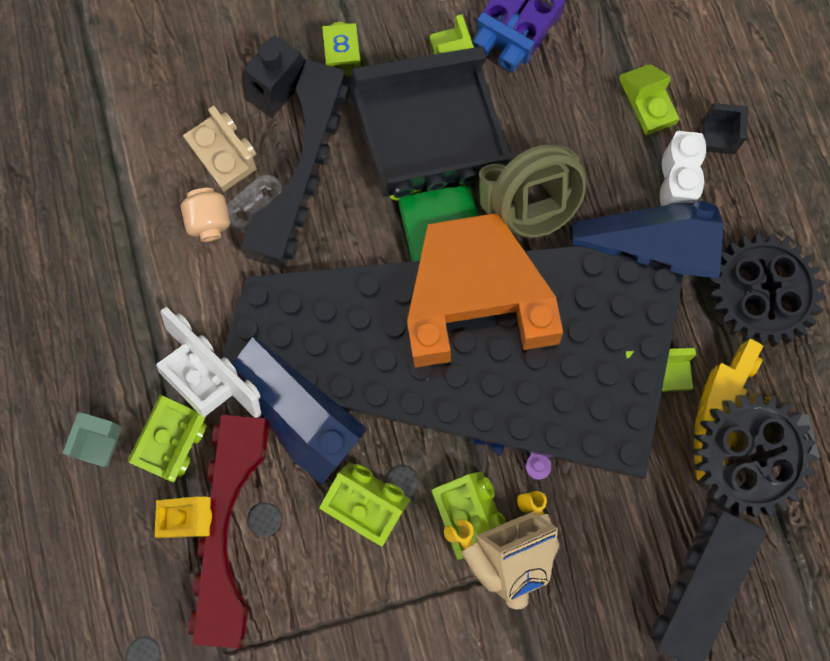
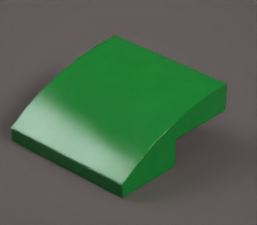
M470 186L427 191L398 200L412 261H420L428 224L478 216Z

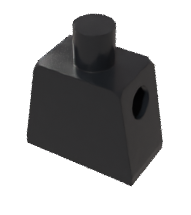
M271 36L267 42L260 46L259 52L246 65L243 71L246 101L272 119L296 91L305 64L302 54L278 36Z

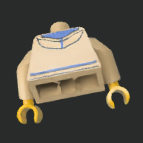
M540 491L518 495L517 504L519 509L529 514L476 535L477 543L475 544L471 540L474 529L469 521L456 520L461 529L460 536L457 535L456 530L452 526L444 528V535L449 542L461 544L464 549L461 554L483 586L488 591L496 592L506 600L507 606L513 609L525 608L528 605V593L549 582L553 560L559 549L558 528L552 525L549 515L543 513V509L547 504V498Z

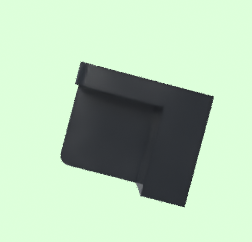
M712 104L702 120V134L706 142V152L734 155L747 138L748 106Z

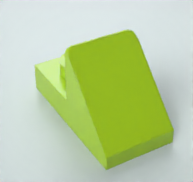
M649 64L619 76V80L645 135L677 124L679 116L666 91L671 80L670 75Z

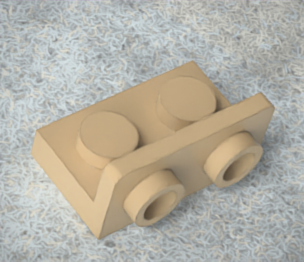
M213 105L208 108L211 117L184 134L183 137L224 192L257 170L253 157L257 154L245 137L239 140L234 131L237 130V127L226 112L220 114Z

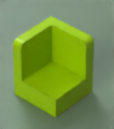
M462 14L455 16L454 28L430 35V43L434 54L474 48Z

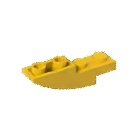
M749 339L739 346L730 366L721 363L711 370L698 405L694 435L706 434L707 430L702 427L700 422L701 420L714 421L709 411L711 408L723 411L721 401L732 400L735 403L736 395H746L747 389L743 388L748 376L753 377L762 363V358L758 356L764 345ZM733 431L727 438L729 448L731 446L735 447L737 444V436ZM694 438V449L702 448V443ZM694 455L695 464L702 461V456ZM725 458L723 463L726 465L729 463V460ZM696 470L699 481L705 475V472Z

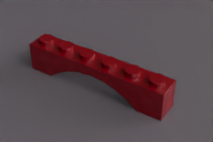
M221 415L220 424H215L213 429L212 443L213 446H217L216 459L211 460L208 467V482L212 483L210 500L212 521L209 527V536H201L198 546V556L203 558L201 573H196L193 586V594L198 596L197 611H192L189 619L188 633L193 635L192 645L237 649L245 646L249 607L241 596L231 572L228 555V529L232 511L241 489L252 473L266 459L270 424L265 418Z

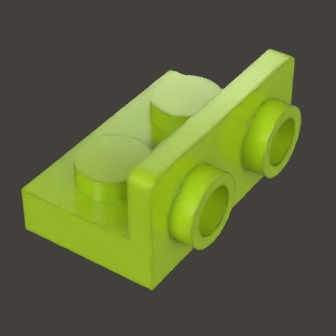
M348 462L336 476L319 509L383 547L403 511L408 506L410 498L405 496L403 490L391 483L385 484L374 477L367 467Z
M483 472L468 474L432 489L445 527L452 526L456 530L457 535L460 536L461 529L456 520L469 521L474 529L471 538L474 544L477 543L476 535L507 523L503 514L498 512L493 500L495 495L494 488L490 480L484 477ZM451 543L457 560L464 558L461 554L464 551L461 544Z

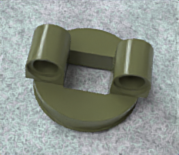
M540 145L519 154L507 166L501 164L487 165L479 172L480 205L487 214L496 213L500 215L504 224L517 236L533 238L550 234L565 225L574 216L583 201L586 190V173L579 162L580 157L566 146ZM541 183L544 189L551 195V198L528 205V187Z

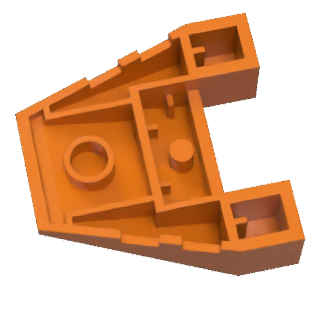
M495 213L428 224L407 320L415 368L451 362V351L446 323L516 312L523 350L560 344L563 329L556 296L507 225L504 224L500 215Z

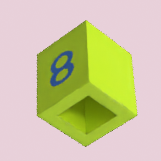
M336 22L330 26H322L326 65L343 69L346 72V77H351L353 68L361 67L356 23Z

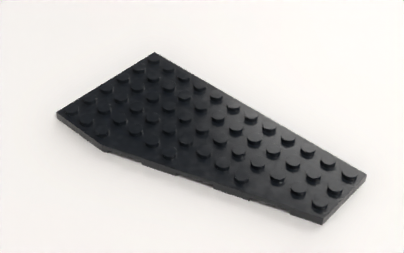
M582 246L525 251L556 296L563 329L560 344L523 350L516 312L446 323L451 351V362L416 368L407 320L420 261L250 276L245 278L222 358L225 357L232 364L251 338L255 336L344 410L644 479L650 457L684 274L670 271L671 265L652 261L649 265L638 263V258L619 254L613 256ZM626 351H634L630 358H627Z

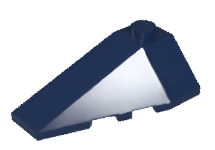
M697 201L694 204L682 202L572 222V245L596 249L613 256L620 254L622 251L638 258V263L649 265L652 259L670 264V271L675 273L719 278L723 220L718 206H714L709 202Z
M255 336L251 338L232 363L238 377L243 382L249 380L257 388L261 396L258 399L260 410L293 461L319 483L323 484L368 428Z

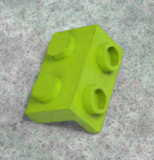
M160 395L127 462L174 482L176 477H182L188 468L190 457L187 455L193 442L197 444L206 430V424L203 423L205 417L203 418L197 411Z

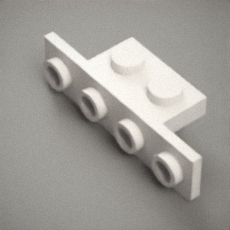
M167 307L160 310L166 330L182 346L156 364L159 373L203 418L231 396L255 418L259 417L261 410L258 399L261 396L257 388L249 380L243 382L237 376L234 366L225 357L219 359L214 354V349L210 342L203 335L197 337L192 332L190 324L183 315L179 313L175 316Z

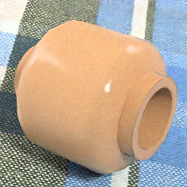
M200 188L187 193V198L181 203V212L187 233L191 236L200 237L201 242L220 239L222 237L221 232L230 226L225 197L220 193L214 192L213 188Z

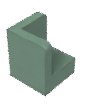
M77 412L63 454L95 465L108 467L122 426L105 419Z

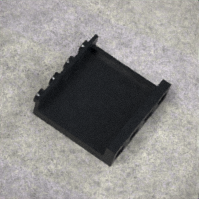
M483 46L353 68L348 87L382 197L394 195L395 198H402L416 190L425 188L428 191H436L454 182H459L462 185L469 184L479 179V172L483 167L490 164L507 166L519 155V152H509L482 72V67L487 59Z

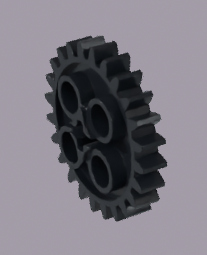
M757 233L751 241L746 236L742 237L738 241V245L731 243L726 248L727 253L722 252L719 278H710L707 281L706 285L716 288L707 296V299L717 300L718 302L711 312L723 313L724 316L719 321V325L730 322L732 324L729 332L731 336L739 330L743 332V343L755 337V341L762 345L768 339L771 347L779 345L781 339L785 344H788L794 340V335L799 338L806 334L805 327L810 328L817 323L813 316L823 312V309L815 304L826 298L825 294L817 292V289L823 286L825 281L814 278V275L821 268L809 267L808 263L813 258L812 255H807L803 258L799 255L802 245L796 246L793 250L788 248V237L780 244L776 243V236L773 233L765 242L760 233ZM774 265L782 267L786 278L779 276L775 272ZM739 268L745 269L750 273L751 281H747L740 276ZM781 299H785L791 304L792 312H788L782 307ZM745 302H750L756 307L757 316L750 314L746 310ZM768 312L770 316L773 318V320H770L768 318Z
M750 394L748 400L746 395H736L735 403L732 400L721 401L723 411L712 408L709 410L714 421L701 420L700 422L702 427L707 430L706 434L694 435V438L702 443V448L692 450V454L702 456V461L695 464L693 469L705 472V475L700 478L698 483L705 486L712 485L707 496L715 499L720 497L719 506L727 509L732 506V512L743 515L746 510L748 516L758 518L760 511L763 515L773 516L774 507L786 511L787 504L785 499L795 502L800 500L795 491L796 488L809 489V486L802 480L803 476L815 475L813 470L806 467L807 462L817 460V456L807 453V448L816 444L815 440H807L803 436L810 430V426L797 425L802 414L795 412L788 414L790 404L780 402L776 405L777 401L774 396H766L763 399L761 394ZM767 423L772 428V436L768 441L763 436V429ZM733 431L737 436V444L731 450L727 445V438ZM782 445L785 447L783 452L756 455L752 457V461L739 459L726 465L723 463L725 458L751 455L756 453V449L772 450ZM775 461H778L781 470L779 475L774 478L772 466ZM740 469H743L746 479L741 486H737L736 474Z

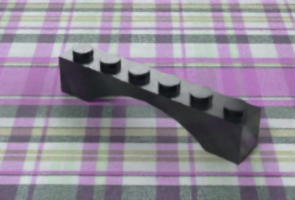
M310 60L305 61L296 87L299 106L305 119V142L301 159L293 177L282 192L267 206L251 216L241 245V250L246 258L286 269L288 260H294L299 245V240H296L299 227L305 228L309 217V208L306 207L310 196L315 197L318 191L320 177L317 174L320 165L325 166L328 161L330 146L327 144L330 135H336L341 119L338 111L341 104L346 105L350 95L345 70Z

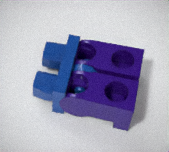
M490 0L484 12H482L477 20V30L472 41L473 47L483 46L486 56L493 46L502 50L503 52L498 59V64L505 70L513 73L521 63L527 65L532 54L538 49L551 27L556 25L561 18L566 0H549L553 6L543 0Z

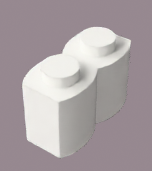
M677 131L662 157V171L665 180L660 189L661 206L682 202L694 204L701 196L704 188V174L700 165L704 161L706 154V142L702 133Z

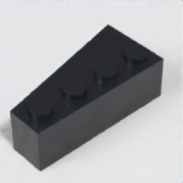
M711 499L709 500L691 547L685 556L680 574L669 590L667 596L668 603L664 613L657 616L652 626L651 635L654 636L653 642L657 651L678 661H706L767 533L754 520L745 515L733 513L732 509L720 507L719 503Z

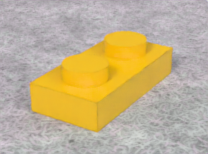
M211 497L156 500L155 538L209 536V527L212 521Z

